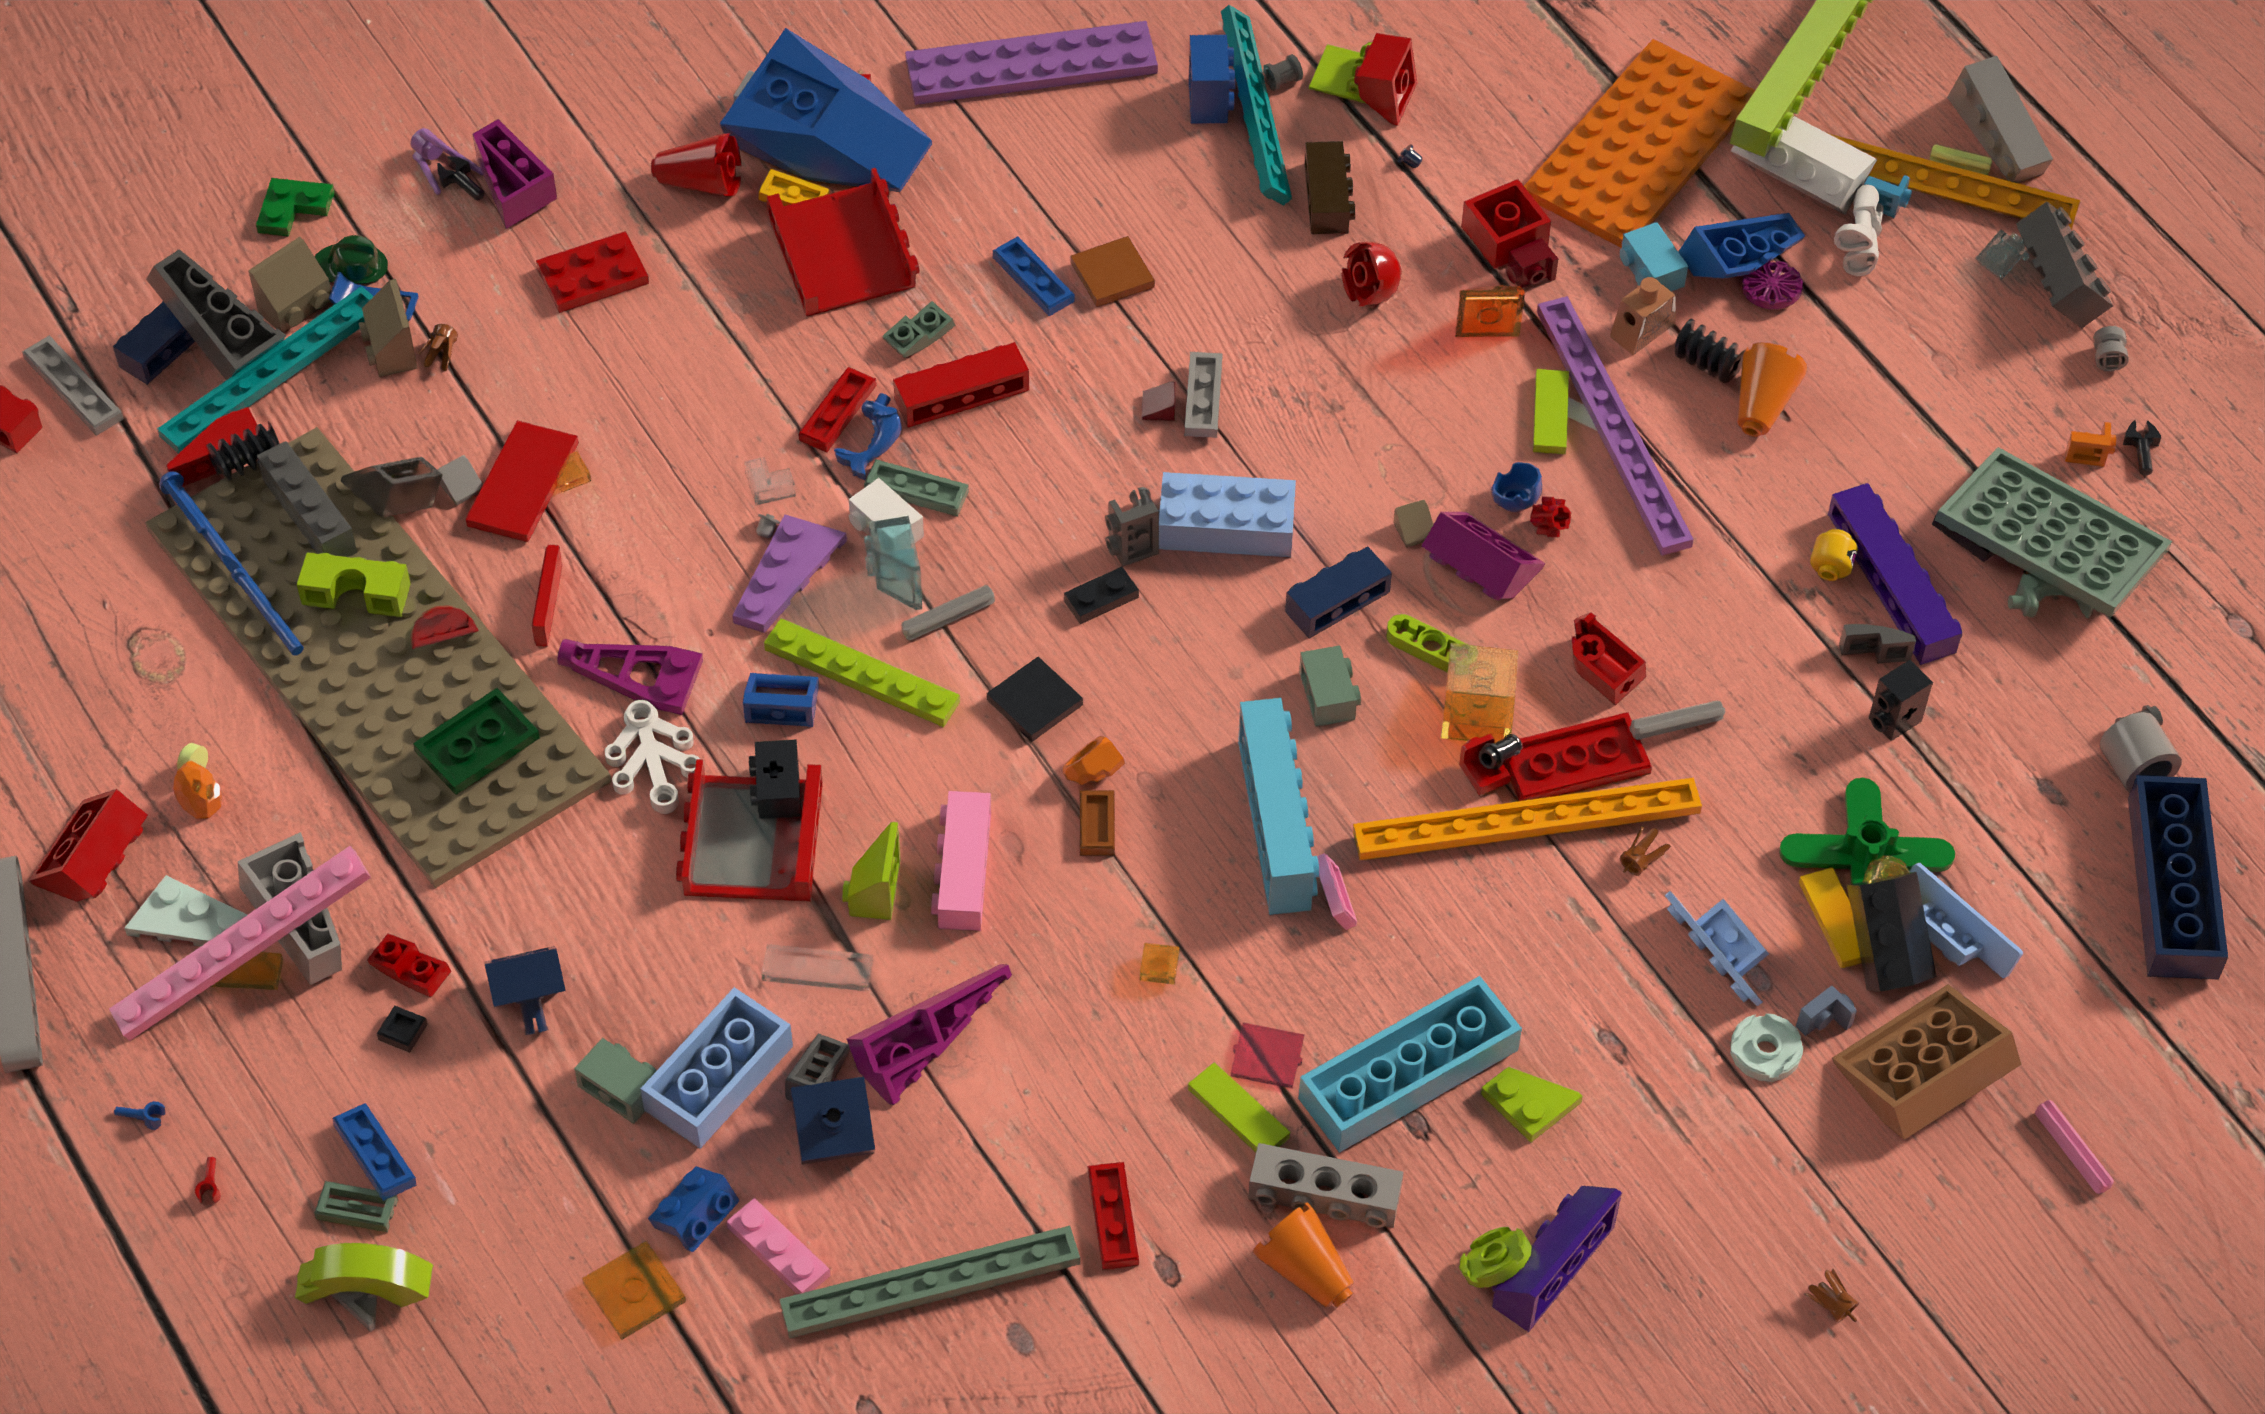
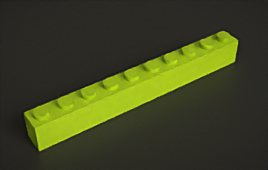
M1816 0L1736 118L1730 144L1765 157L1771 146L1774 148L1778 146L1783 130L1787 131L1789 129L1794 114H1799L1805 97L1809 98L1811 96L1816 81L1820 82L1824 75L1826 65L1830 66L1832 64L1837 49H1842L1847 34H1852L1858 18L1863 17L1868 2L1872 3L1873 0Z

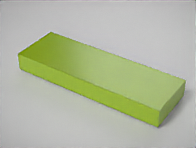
M1536 369L1533 452L1566 454L1569 371Z
M1215 1062L1188 1083V1090L1255 1153L1258 1143L1280 1147L1290 1139V1131Z

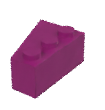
M499 119L473 133L477 161L506 229L557 199L554 173Z

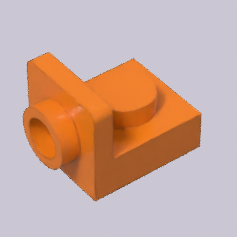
M2104 422L2101 434L2071 431L2065 451V462L2104 467L2108 454H2114L2117 437L2111 434V422Z

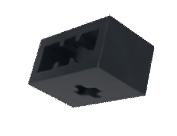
M1908 660L1879 679L1869 714L1873 727L1877 731L1882 732L1890 741H1893L1922 722L1933 682L1911 660Z
M797 739L755 742V756H749L750 777H756V785H750L751 806L758 805L759 819L801 817Z

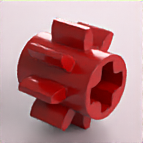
M1542 496V504H1533L1530 522L1537 528V535L1558 538L1560 537V530L1569 529L1572 513L1565 506V499Z

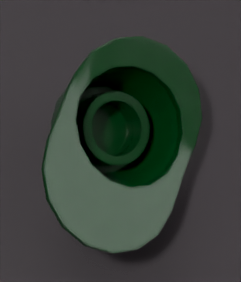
M361 235L344 237L338 243L321 249L314 256L331 283L335 282L338 272H341L348 280L355 284H370L381 279L388 269V260L384 253L377 249L371 240Z

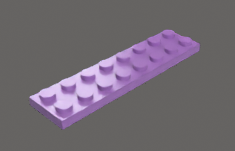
M1147 21L905 52L915 105L1158 73V64Z

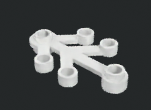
M645 700L634 701L624 713L626 727L615 742L605 748L607 764L612 767H619L626 761V748L639 734L641 744L623 769L613 775V788L618 794L630 793L634 788V777L645 762H647L653 783V788L650 791L652 808L661 814H669L679 804L678 791L674 785L667 783L661 759L680 767L682 775L688 778L689 773H695V767L689 769L686 766L689 764L696 765V759L700 758L693 754L687 755L680 752L686 751L693 746V733L687 727H677L658 718V711L650 702ZM653 731L673 739V745L676 749L655 740ZM680 737H687V738H688V739L685 740V741H679V740H678ZM613 753H620V754H621V755L618 756V757H611V756H610V755L613 754ZM622 780L629 781L625 785L618 784V782ZM662 800H669V802L661 803Z

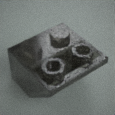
M423 457L370 466L343 475L341 482L356 497L371 507L374 513L381 517H390L392 515L432 508L443 474Z

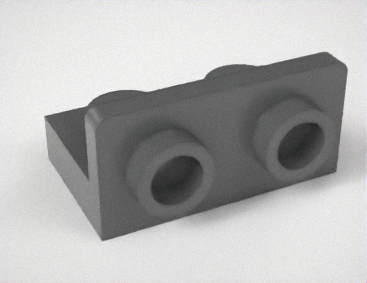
M1115 499L1109 501L1108 515H1105L1106 526L1109 530V536L1105 538L1109 553L1112 556H1117L1122 567L1158 555L1159 511L1154 502L1135 506L1130 510L1122 512Z

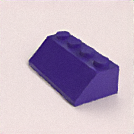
M1581 1186L1573 1196L1567 1194L1557 1208L1558 1214L1551 1222L1547 1219L1538 1229L1535 1235L1537 1240L1532 1245L1531 1256L1526 1265L1513 1277L1492 1287V1291L1495 1292L1492 1307L1529 1332L1614 1229L1622 1192L1616 1188Z

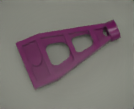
M563 639L558 651L557 663L558 665L572 668L573 671L635 701L645 700L658 710L683 715L703 663V654L673 646L583 644L578 641ZM601 658L624 659L625 662L620 674L613 675L599 670L598 665ZM641 662L660 664L661 670L655 685L644 686L632 680L630 674L634 665Z

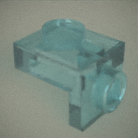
M2000 229L1976 257V260L2002 280L2021 258L2026 261L2030 255L2025 249V243L2020 236L2014 232L2009 236Z

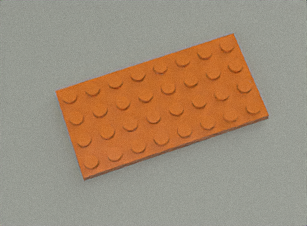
M1652 39L1524 187L1539 206L1622 248L1623 235L1652 224L1734 127L1736 118L1755 92V89Z

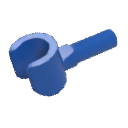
M156 1101L148 1103L144 1109L116 1106L114 1114L116 1116L144 1120L147 1128L156 1130L161 1126V1119L150 1117V1115H165V1106Z

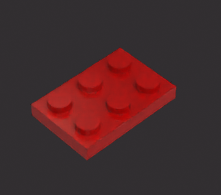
M626 231L536 260L537 269L559 313L649 284L648 274Z

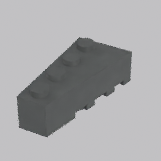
M2045 202L2016 223L2027 250L2036 257L2032 262L2044 277L2041 280L2044 289L2052 294V297L2049 299L2052 307L2083 328L2113 307L2108 297L2111 291L2106 282L2095 274L2094 271L2098 267L2094 260L2087 253L2084 254L2082 247L2085 246L2083 240L2076 231L2070 229L2069 224L2072 221L2062 207L2056 209L2049 202Z
M180 249L154 265L146 278L225 380L278 345L286 337L278 328L275 330L263 320L264 317L254 309L251 311L237 299L238 296L228 288L225 290L215 282L211 274Z

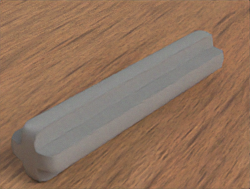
M984 585L902 622V632L907 640H913L995 602L994 593L988 585Z
M1717 700L1634 719L1630 725V732L1633 738L1638 740L1720 721L1725 714V708Z

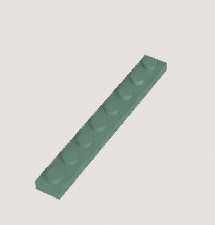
M1066 1226L779 1299L780 1307L790 1339L1080 1265V1255L1071 1227Z

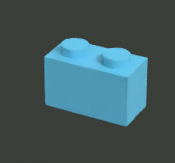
M1658 222L1623 235L1622 248L1619 251L1622 263L1628 266L1635 275L1638 286H1640L1644 278L1653 277L1671 292L1685 287L1688 265Z

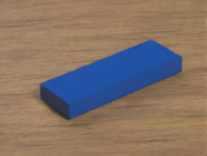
M1019 236L992 250L993 259L1048 316L1075 302V294Z
M366 1103L332 1118L333 1126L383 1201L417 1186L416 1177Z

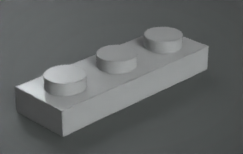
M1190 352L1184 436L1217 438L1222 353Z

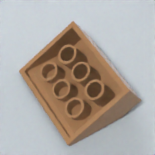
M1949 984L1832 1057L1837 1068L1881 1121L1904 1140L2022 1065L2013 1033Z

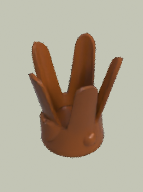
M437 324L434 326L431 338L418 352V354H421L431 344L424 360L425 367H430L440 350L443 349L442 370H447L449 360L451 361L453 344L458 338V333L453 327L447 324Z
M1642 826L1631 847L1620 855V862L1625 868L1623 870L1624 873L1629 871L1633 875H1641L1650 863L1663 856L1671 846L1664 844L1645 855V852L1658 835L1657 828L1650 830L1636 845L1644 829Z
M1834 1268L1832 1271L1826 1270L1824 1273L1825 1278L1831 1288L1824 1282L1819 1283L1818 1287L1816 1285H1809L1808 1289L1813 1295L1809 1293L1804 1295L1827 1309L1837 1323L1847 1316L1856 1322L1857 1319L1851 1312L1859 1305V1302L1847 1293Z

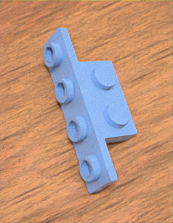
M1921 863L1913 865L1910 872H1917L1930 942L1939 948L1948 960L1955 962L1958 966L1978 957L2000 977H2008L2022 957L2023 951Z
M1671 891L1665 894V897L1671 903L1667 910L1680 925L1686 921L1693 929L1688 935L1700 950L1707 947L1714 956L1709 961L1722 976L1728 972L1735 982L1730 987L1743 1002L1750 999L1756 1006L1762 1003L1761 999L1742 976L1768 956L1769 953L1729 904L1722 899L1696 921Z

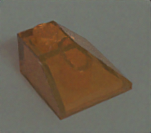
M1486 286L1460 290L1455 337L1519 336L1525 298L1524 289L1520 286Z

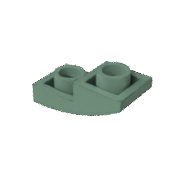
M931 301L912 319L905 315L882 337L900 355L906 358L928 347L956 325L947 313Z

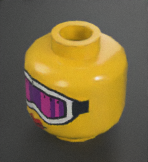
M1839 529L1828 530L1817 536L1810 564L1824 580L1835 581L1845 578L1852 572L1858 547L1849 533Z

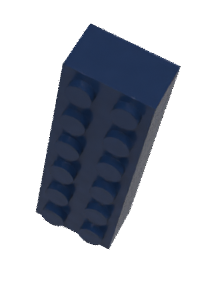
M2136 775L2128 797L2147 977L2219 980L2228 959L2207 778Z

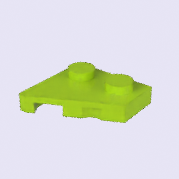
M1511 1067L1504 1069L1482 1086L1481 1095L1530 1143L1580 1105L1583 1095L1577 1091Z

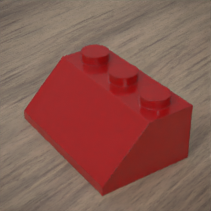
M118 789L82 800L28 881L36 887L75 902L96 898L107 885L105 879L109 873L123 862L125 858L123 852L127 846L141 835L143 831L141 825L148 814Z

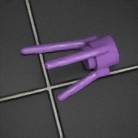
M420 129L412 136L410 144L416 151L412 157L419 163L437 195L441 193V190L425 160H435L443 151L452 157L467 160L470 164V169L483 175L481 168L477 164L447 146L429 129Z

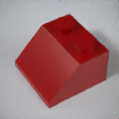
M1376 33L1371 45H1367L1362 65L1358 66L1355 70L1354 83L1358 85L1360 99L1389 123L1396 126L1399 125L1417 85L1412 38Z

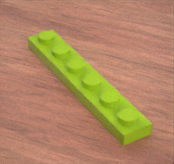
M780 618L764 642L765 651L941 727L946 725L960 703V695L782 618Z

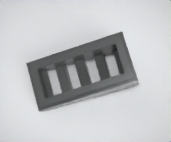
M818 1033L785 1079L786 1099L792 1101V1087L834 1081L850 1052L849 1045ZM819 1051L828 1053L830 1055H833L834 1057L830 1058L828 1056L822 1055L819 1053Z

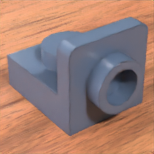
M1831 985L1801 1008L1796 1027L1806 1036L1816 1028L1818 1030L1824 1029L1834 1019L1847 1030L1852 1026L1857 1010L1847 995L1840 993Z

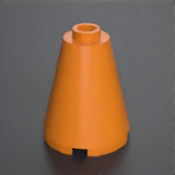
M1757 342L1752 345L1751 349L1747 347L1744 351L1737 422L1742 431L1749 436L1758 437L1770 431L1806 375L1807 364L1804 359L1796 354L1795 358L1786 354L1788 348L1784 346Z
M1308 1202L1305 1203L1303 1209L1300 1207L1295 1209L1268 1233L1271 1240L1265 1246L1260 1241L1253 1250V1253L1259 1260L1326 1308L1332 1304L1339 1308L1353 1295L1350 1288L1354 1282L1314 1208Z

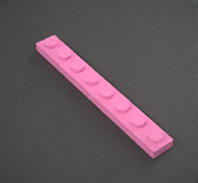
M351 846L347 847L109 1008L123 1036L129 1041L370 879L371 876L356 851Z

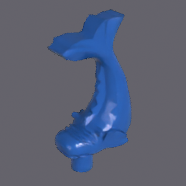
M883 393L878 395L875 402L866 400L862 404V412L872 421L875 431L868 449L861 453L841 448L834 449L837 462L850 466L853 476H857L865 481L867 465L885 453L898 439L902 430L897 409L887 407L891 399Z

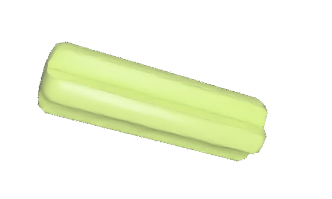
M1938 144L1932 147L1930 154L1931 161L1988 175L1992 164L1990 157Z

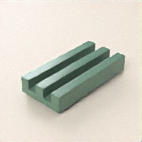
M325 1181L314 1214L317 1220L388 1232L390 1227L389 1220L393 1218V1208L397 1206L398 1197L395 1195L383 1201L376 1190ZM336 1195L341 1197L385 1204L384 1208L377 1206L366 1205L362 1202L353 1200L344 1201L329 1198V1196Z

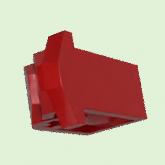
M1590 612L1574 619L1575 636H1571L1574 668L1584 680L1616 706L1646 678V661L1596 620V615Z

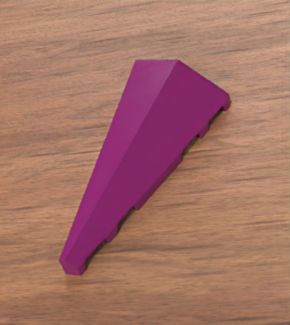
M999 964L847 1038L846 1040L858 1072L864 1076L867 1082L888 1104L894 1105L898 1103L902 1092L911 1083L918 1081L922 1076L920 1072L933 1058H938L971 1022V1016L982 1004L989 1002L993 997L991 995L992 992L1002 981L1008 980L1012 976L1009 965Z

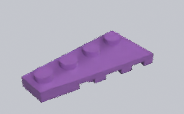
M784 515L732 615L733 623L765 633L791 604L790 599L810 583L809 578L818 568L822 569L830 560V555L837 547L841 548L846 543L847 534L839 530Z

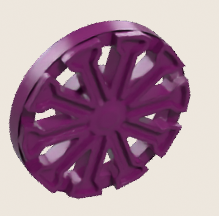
M1769 261L1750 274L1744 275L1742 280V291L1745 297L1754 305L1765 309H1782L1793 305L1800 298L1803 287L1800 273L1794 267L1791 268L1782 261H1776V263Z

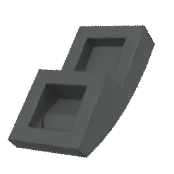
M1846 624L1843 626L1839 647L1841 655L1875 653L1877 664L1905 662L1912 658L1916 639L1914 635L1893 628L1867 624Z

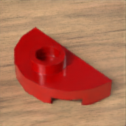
M450 605L435 606L423 612L415 621L411 632V648H420L478 632L479 630L474 620L462 609Z

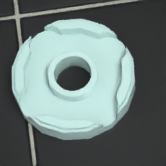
M1765 1014V1016L1758 1017L1752 1015L1745 1018L1736 1026L1730 1042V1054L1735 1065L1745 1075L1758 1081L1774 1082L1785 1079L1796 1071L1803 1055V1046L1798 1029L1787 1019L1775 1014ZM1768 1041L1776 1047V1050L1771 1053L1763 1052L1757 1044Z

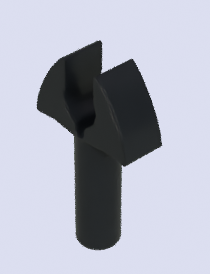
M447 156L448 165L453 170H446L440 163H437L439 180L443 188L451 183H456L475 200L478 201L484 197V190L465 175L471 171L467 160Z
M2134 420L2126 431L2123 445H2133L2136 447L2139 472L2143 476H2148L2153 472L2150 446H2159L2161 435L2156 427L2147 420L2144 428L2145 437L2142 438L2141 434L2136 431V420Z

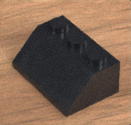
M1917 872L1847 885L1866 989L1868 991L1882 992L1915 985L1937 977Z

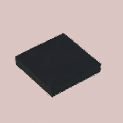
M1036 657L986 693L987 701L1031 742L1083 705V697L1040 657Z

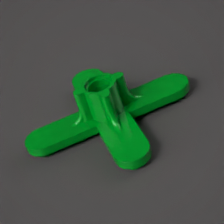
M1855 778L1846 787L1845 809L1847 830L1845 835L1789 834L1783 838L1779 848L1780 858L1784 863L1792 867L1850 869L1851 884L1887 877V870L1910 871L1913 865L1921 863L1930 872H1942L1948 870L1953 865L1955 859L1954 847L1944 839L1899 837L1897 829L1889 828L1883 822L1880 789L1874 781L1867 778Z

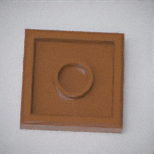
M1129 236L1070 255V263L1096 307L1155 287V279Z

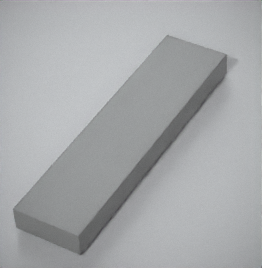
M50 335L22 351L24 359L96 436L124 419L121 410Z

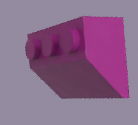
M1440 512L1422 544L1423 548L1431 552L1429 557L1444 566L1447 564L1457 569L1456 575L1469 583L1477 582L1484 587L1482 590L1484 594L1498 601L1500 599L1514 598L1545 565L1543 561L1467 512Z

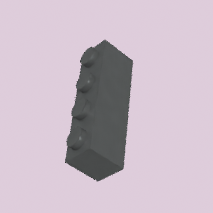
M287 441L257 455L263 481L317 554L329 553L333 556L350 557L357 553L352 528Z

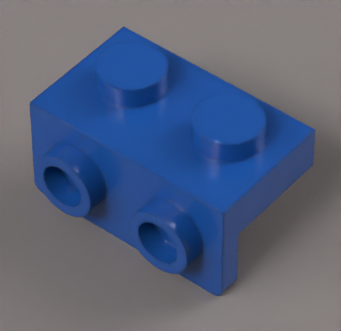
M695 1166L692 1171L683 1177L682 1182L670 1195L659 1203L658 1208L648 1219L655 1229L677 1236L686 1250L694 1252L738 1204L739 1198L724 1175Z

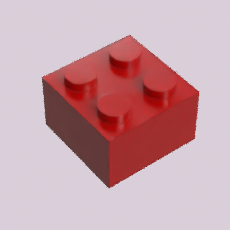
M1516 179L1464 201L1461 227L1495 269L1508 263L1509 251L1539 238H1543L1548 245L1552 221L1519 179Z

